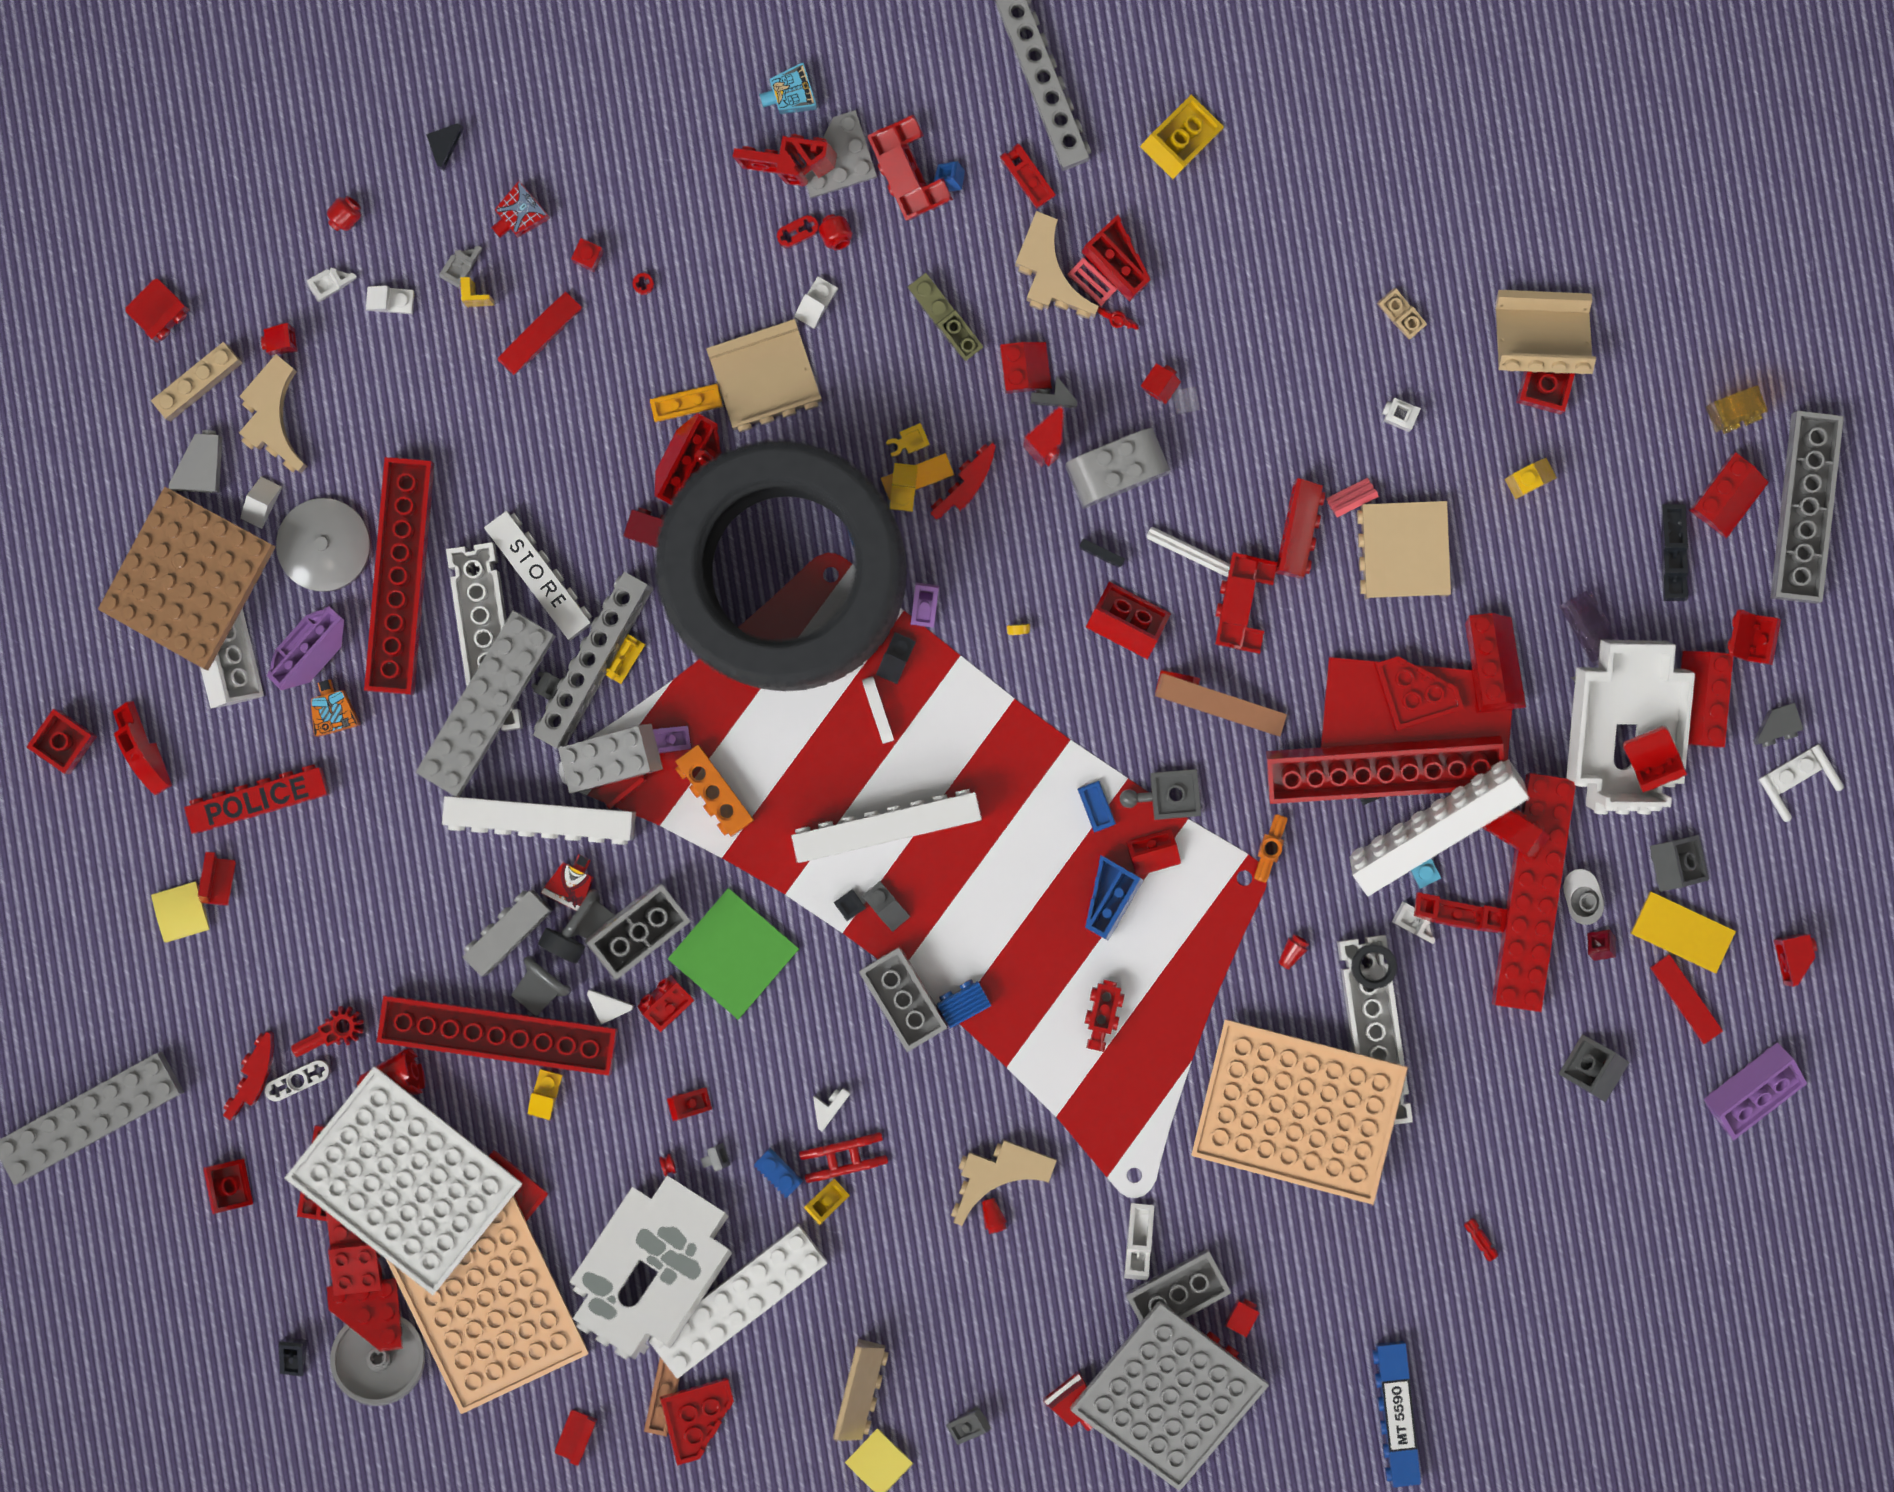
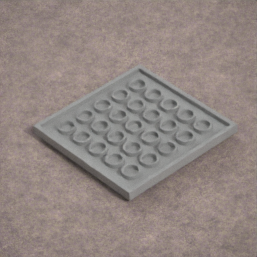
M1159 1301L1071 1405L1070 1409L1097 1431L1180 1491L1267 1389L1269 1384Z

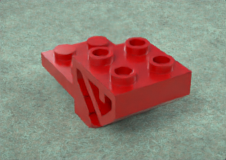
M790 134V137H782L779 154L771 149H765L764 152L756 151L753 147L742 146V149L734 148L733 158L743 169L776 173L785 184L806 186L808 179L805 175L810 171H813L818 178H821L835 168L837 153L826 139L813 137V140L804 139L801 135ZM797 153H799V155L804 159V161L806 162V166ZM795 158H796L797 161L800 163V165H801L802 167H804V168H801V167L797 164V162L795 161Z
M326 1211L330 1240L328 1255L334 1296L381 1290L383 1287L382 1267L379 1261L381 1254Z

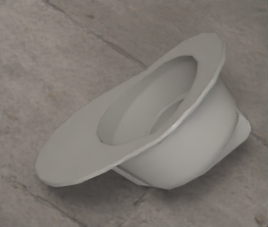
M1576 869L1570 872L1563 884L1569 912L1577 923L1591 925L1599 920L1604 911L1605 900L1599 883L1590 871Z

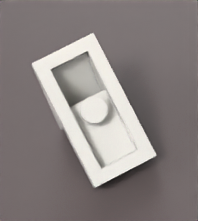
M818 276L809 292L804 295L794 317L815 329L838 288Z
M389 286L368 287L366 311L413 314L415 291L395 289Z
M844 1087L841 1091L836 1089L828 1099L831 1102L830 1106L815 1095L813 1096L818 1129L821 1132L850 1095V1092Z

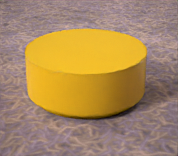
M1030 624L1006 625L1008 635L1029 634Z

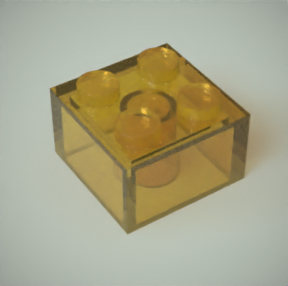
M1758 385L1714 401L1706 406L1715 433L1722 431L1723 434L1740 428V423L1744 422L1745 426L1758 422L1763 419L1762 414L1768 412Z

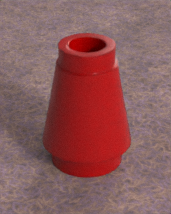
M1293 934L1291 938L1288 937L1278 963L1290 970L1308 951L1309 943L1296 934Z
M995 1198L981 1202L985 1230L988 1229L989 1235L1006 1230L1007 1221Z

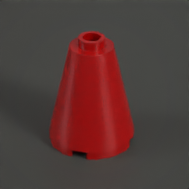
M405 1049L375 1066L410 1095L423 1093L421 1089L425 1088V1075L422 1064L417 1065L414 1058L418 1056L412 1049ZM372 1069L359 1076L357 1087Z

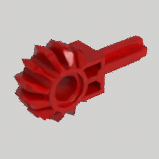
M343 1006L338 1007V1013L331 1010L330 1015L334 1019L326 1018V1023L317 1027L318 1032L291 1046L292 1053L295 1057H300L323 1044H326V1046L334 1043L341 1045L344 1039L346 1045H351V1038L354 1041H358L359 1037L356 1032L364 1033V1029L358 1027V1025L365 1023L364 1020L357 1021L356 1019L361 1013L357 1011L351 1015L353 1011L351 1006L346 1009V1012ZM342 1019L347 1020L350 1024L347 1032H343L339 1027Z

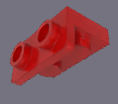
M670 975L662 979L653 992L645 995L637 1007L642 1015L662 1032L695 1000Z

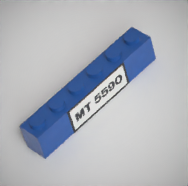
M1404 1341L1375 1344L1376 1350H1372L1373 1364H1378L1375 1384L1376 1388H1380L1381 1397H1377L1378 1410L1383 1411L1384 1419L1380 1421L1381 1435L1385 1434L1386 1444H1382L1383 1456L1388 1458L1389 1467H1385L1386 1481H1390L1393 1488L1421 1485L1406 1343Z

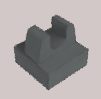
M546 671L539 672L538 676L541 679L538 685L532 683V688L535 693L550 700L554 698L558 691L557 685L560 679Z
M723 1143L707 1149L708 1156L701 1158L703 1168L712 1165L714 1172L731 1165Z

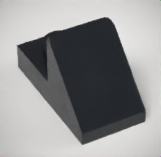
M895 632L876 675L898 684L916 641Z

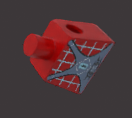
M517 182L495 208L496 213L501 219L491 228L499 238L510 229L517 237H520L550 218L520 182Z

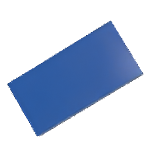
M1100 781L1077 789L1093 832L1116 824Z

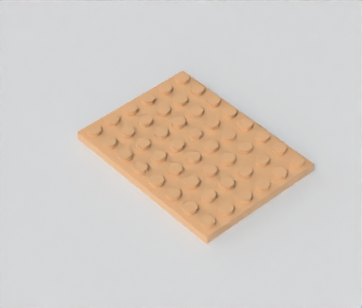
M1225 1019L1191 1156L1374 1205L1408 1067Z
M514 1195L434 1295L430 1294L387 1260L461 1414L589 1354Z

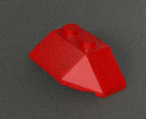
M697 413L676 430L655 471V497L672 505V500L680 488H683L685 486L684 483L703 466L694 458L697 449L706 450L714 458H718L717 456L721 454L717 423Z

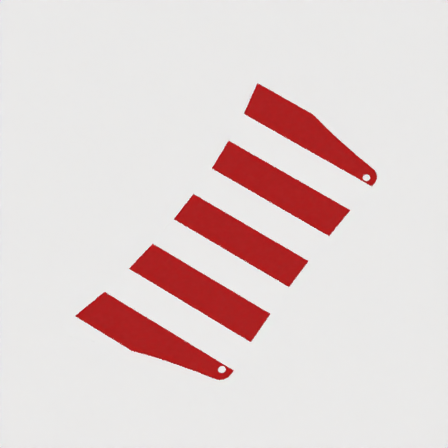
M824 553L815 557L738 628L751 636L768 640L798 638L819 629L838 612L845 602L853 582L855 566L844 557L835 553ZM829 567H833L838 571L839 576L835 582L830 583L824 579L823 573ZM900 608L898 618L890 630V634L882 645L878 647V650L853 672L834 682L827 683V685L807 690L786 692L761 689L732 679L714 670L699 659L643 702L587 739L646 724H652L653 729L688 726L691 749L697 745L702 748L754 821L733 837H730L729 834L724 836L717 826L719 823L715 815L710 817L703 807L706 804L701 796L696 798L689 788L692 785L687 777L682 779L675 769L678 766L675 761L691 749L659 753L663 769L644 774L643 776L647 779V782L615 807L623 811L636 812V816L677 834L780 891L846 935L877 959L901 946L936 1005L941 1001L939 999L941 995L952 991L953 994L960 991V985L971 979L973 983L978 981L991 1006L961 1022L960 1025L996 1057L1061 1122L1120 1193L1126 1197L1138 1198L1146 1195L1151 1190L1157 1179L1169 1129L1212 1005L1242 937L1266 890L1267 882L1254 879L1259 863L1256 859L1188 818L1154 820L1152 801L1137 802L1132 808L1124 807L1120 802V795L1124 790L1131 789L1136 793H1146L1148 791L1070 740L1018 702L926 627L911 625L912 616L902 608ZM895 632L916 641L898 684L876 675ZM871 676L874 678L894 738L893 741L884 744L862 679ZM560 762L559 774L562 782L567 785L562 762ZM697 767L693 771V777L696 780H702L706 775L703 767ZM1100 781L1116 824L1093 832L1077 789ZM602 786L581 792L604 802L596 792ZM710 786L707 789V796L710 799H716L719 796L720 791L717 786ZM969 789L970 793L975 792L981 816L980 821L802 863L797 862L791 835L796 834V829L810 827L812 831L819 829L818 824L830 821L833 822V825L842 824L841 819L855 816L856 820L865 818L864 813L878 810L880 815L888 813L887 808L901 805L902 809L910 808V803L924 800V804L934 802L933 797L946 794L947 799L956 797V792ZM729 804L722 806L721 815L724 818L731 817L733 815L732 806ZM1172 829L1181 863L1138 876L1144 881L1109 941L1085 928L1100 855L1136 875L1127 841ZM1244 870L1252 875L1251 883L1246 886L1240 885L1237 881L1238 873ZM879 881L910 916L893 932L862 897ZM853 889L866 909L849 921H846L834 902ZM1104 980L1117 982V987L1121 988L1120 993L1125 995L1122 1008L1117 1007L1115 1016L1119 1017L1117 1030H1112L1111 1034L1106 1033L1104 1040L1106 1042L1105 1051L1101 1052L1086 1048L1088 1039H1091L1092 1030L1087 1029L1088 1024L1084 1022L1087 1010L1092 1011L1094 1002L1090 1001L1092 987L1097 988L1098 983L1103 984ZM1105 992L1102 995V999L1104 1001H1109L1111 999V994ZM1098 1016L1097 1022L1104 1024L1106 1021L1105 1016ZM1131 1168H1138L1142 1172V1178L1137 1183L1129 1182L1126 1174Z

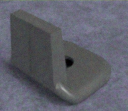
M596 889L588 891V895L568 925L562 929V936L564 938L579 934L587 939L593 932L615 916L600 903V895Z
M527 956L523 961L527 973L511 996L537 1016L556 996L562 997L570 994L571 987L568 985L564 986L535 962L533 956Z

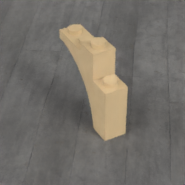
M1036 211L1015 263V266L1019 267V272L1031 276L1032 273L1036 274L1026 301H1029V305L1038 310H1042L1043 307L1048 309L1051 301H1054V305L1058 308L1068 310L1069 307L1076 310V314L1083 318L1089 319L1090 316L1095 318L1099 306L1088 301L1072 288L1057 262L1054 236L1058 219Z
M275 354L239 396L244 400L242 405L251 413L255 410L257 411L239 434L244 437L241 441L250 449L256 447L261 450L267 444L265 449L275 458L280 455L285 460L283 465L294 473L297 470L302 473L308 466L292 448L283 420L284 399L289 384L297 371Z
M1003 1140L1002 1144L997 1143L993 1154L997 1158L996 1161L969 1152L968 1156L963 1155L959 1169L962 1170L961 1175L969 1178L968 1182L963 1181L959 1192L963 1197L960 1204L955 1203L951 1216L955 1217L954 1223L963 1226L967 1215L974 1205L984 1195L1000 1185L1026 1179L1049 1183L1057 1160L1007 1140Z

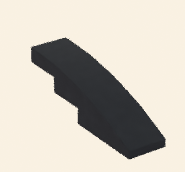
M1662 504L1663 601L1688 600L1686 504Z

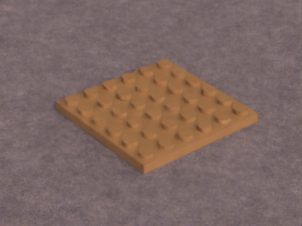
M164 486L98 610L209 671L272 555L275 546Z

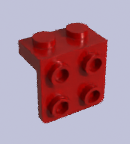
M153 279L125 308V312L156 343L164 340L170 334V329L175 324L181 323L189 311L159 279Z
M1738 609L1732 620L1733 632L1732 637L1728 641L1729 655L1746 662L1773 665L1781 619L1759 616Z
M1661 726L1623 743L1643 793L1687 775L1681 756L1666 726Z

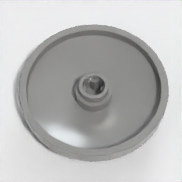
M328 498L312 499L301 503L291 510L281 523L276 540L277 556L285 573L298 585L319 592L335 591L346 587L356 580L367 565L371 549L369 531L361 516L343 502Z
M401 1317L403 1349L381 1352L347 1325L341 1329L331 1349L330 1366L337 1385L349 1398L364 1405L382 1406L394 1403L412 1391L424 1370L425 1349L419 1333L410 1322Z

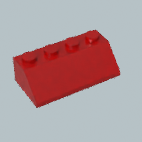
M1061 406L1024 438L1023 447L1041 467L1045 464L1049 467L1059 458L1064 410Z
M1300 478L1293 482L1276 574L1303 579L1305 574L1310 573L1312 561L1308 560L1309 552H1314L1316 544L1313 532L1314 528H1319L1321 515L1317 514L1319 505L1323 506L1326 492H1322V485Z
M1495 613L1469 615L1465 627L1479 713L1526 708L1512 617Z
M1682 651L1680 669H1686L1695 673L1688 745L1712 748L1725 747L1733 656L1728 653Z

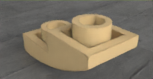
M1393 288L1377 302L1383 312L1408 339H1411L1427 325L1416 309L1409 305L1397 288Z

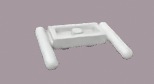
M1819 744L1759 778L1784 822L1790 821L1792 816L1779 794L1820 770H1824L1836 791H1841L1844 788L1843 783Z

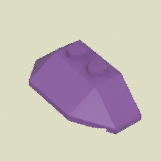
M330 606L324 608V610L306 615L275 650L267 677L280 690L311 682L341 648L344 620Z

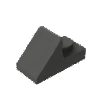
M1057 376L1054 395L1050 394V390L1036 389V393L1031 392L1030 404L1077 408V400Z
M880 881L862 896L892 932L910 917Z
M978 1407L972 1408L946 1424L957 1445L985 1434L992 1429Z

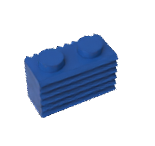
M971 979L960 985V991L954 994L952 991H949L939 997L941 1001L937 1005L950 1028L991 1006L978 981L973 983Z
M771 1148L754 1163L757 1171H761V1174L767 1177V1181H771V1184H774V1187H777V1191H781L784 1197H788L803 1182Z

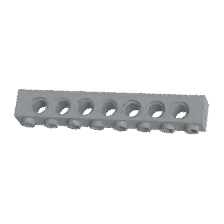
M994 0L1062 172L1088 162V155L1091 154L1087 140L1082 141L1080 133L1083 132L1078 119L1074 120L1071 111H1074L1073 104L1069 97L1065 98L1062 90L1066 88L1061 76H1056L1054 68H1057L1055 59L1052 54L1048 56L1045 48L1048 46L1047 39L1044 33H1039L1037 25L1040 23L1035 11L1031 12L1028 6L1031 0ZM1020 8L1024 11V15L1021 18H1015L1011 14L1012 10ZM1030 30L1033 36L1025 40L1020 36V32ZM1032 51H1038L1042 57L1038 61H1032L1028 55ZM1045 72L1050 76V80L1042 83L1037 79L1038 74ZM1055 94L1059 101L1056 104H1049L1046 101V96ZM1062 115L1066 117L1067 123L1059 126L1054 121L1055 117ZM1066 137H1072L1075 139L1076 144L1073 147H1066L1063 144V140Z
M626 572L616 579L614 583L615 589L611 596L605 599L600 616L593 620L591 632L580 644L581 650L577 657L570 661L569 671L565 678L563 677L559 681L557 693L554 698L548 701L543 718H540L535 724L533 736L557 749L567 745L605 677L606 669L611 666L624 639L629 634L654 589ZM629 594V602L622 605V597ZM618 614L617 623L611 625V617ZM606 635V643L600 646V637ZM595 655V663L588 666V658ZM583 675V684L581 686H577V678ZM572 696V704L565 707V699ZM560 716V725L558 727H554V719Z

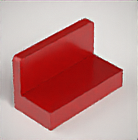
M640 775L604 785L596 792L605 802L607 808L612 810L647 782V779Z
M1172 829L1127 841L1136 876L1181 863Z
M205 852L198 898L201 903L229 905L236 867L235 860L217 858L215 852Z
M572 1409L554 1453L570 1459L569 1463L578 1466L598 1419Z

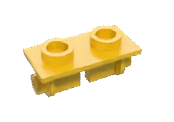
M628 634L611 666L606 669V676L622 684L645 644Z

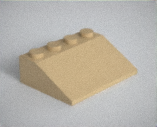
M858 1339L833 1440H862L863 1434L868 1435L871 1421L867 1420L869 1411L874 1412L877 1398L873 1397L875 1388L880 1389L883 1375H879L880 1366L886 1365L889 1354L884 1352L885 1345Z

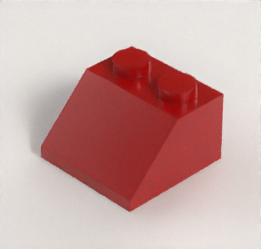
M1018 342L1000 345L1005 394L1036 391V389H1052L1046 342Z
M1800 933L1773 940L1785 986H1798L1815 959L1814 952L1817 951L1815 939L1811 938L1810 934Z

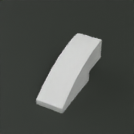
M1131 1203L1124 1278L1148 1280L1154 1205Z

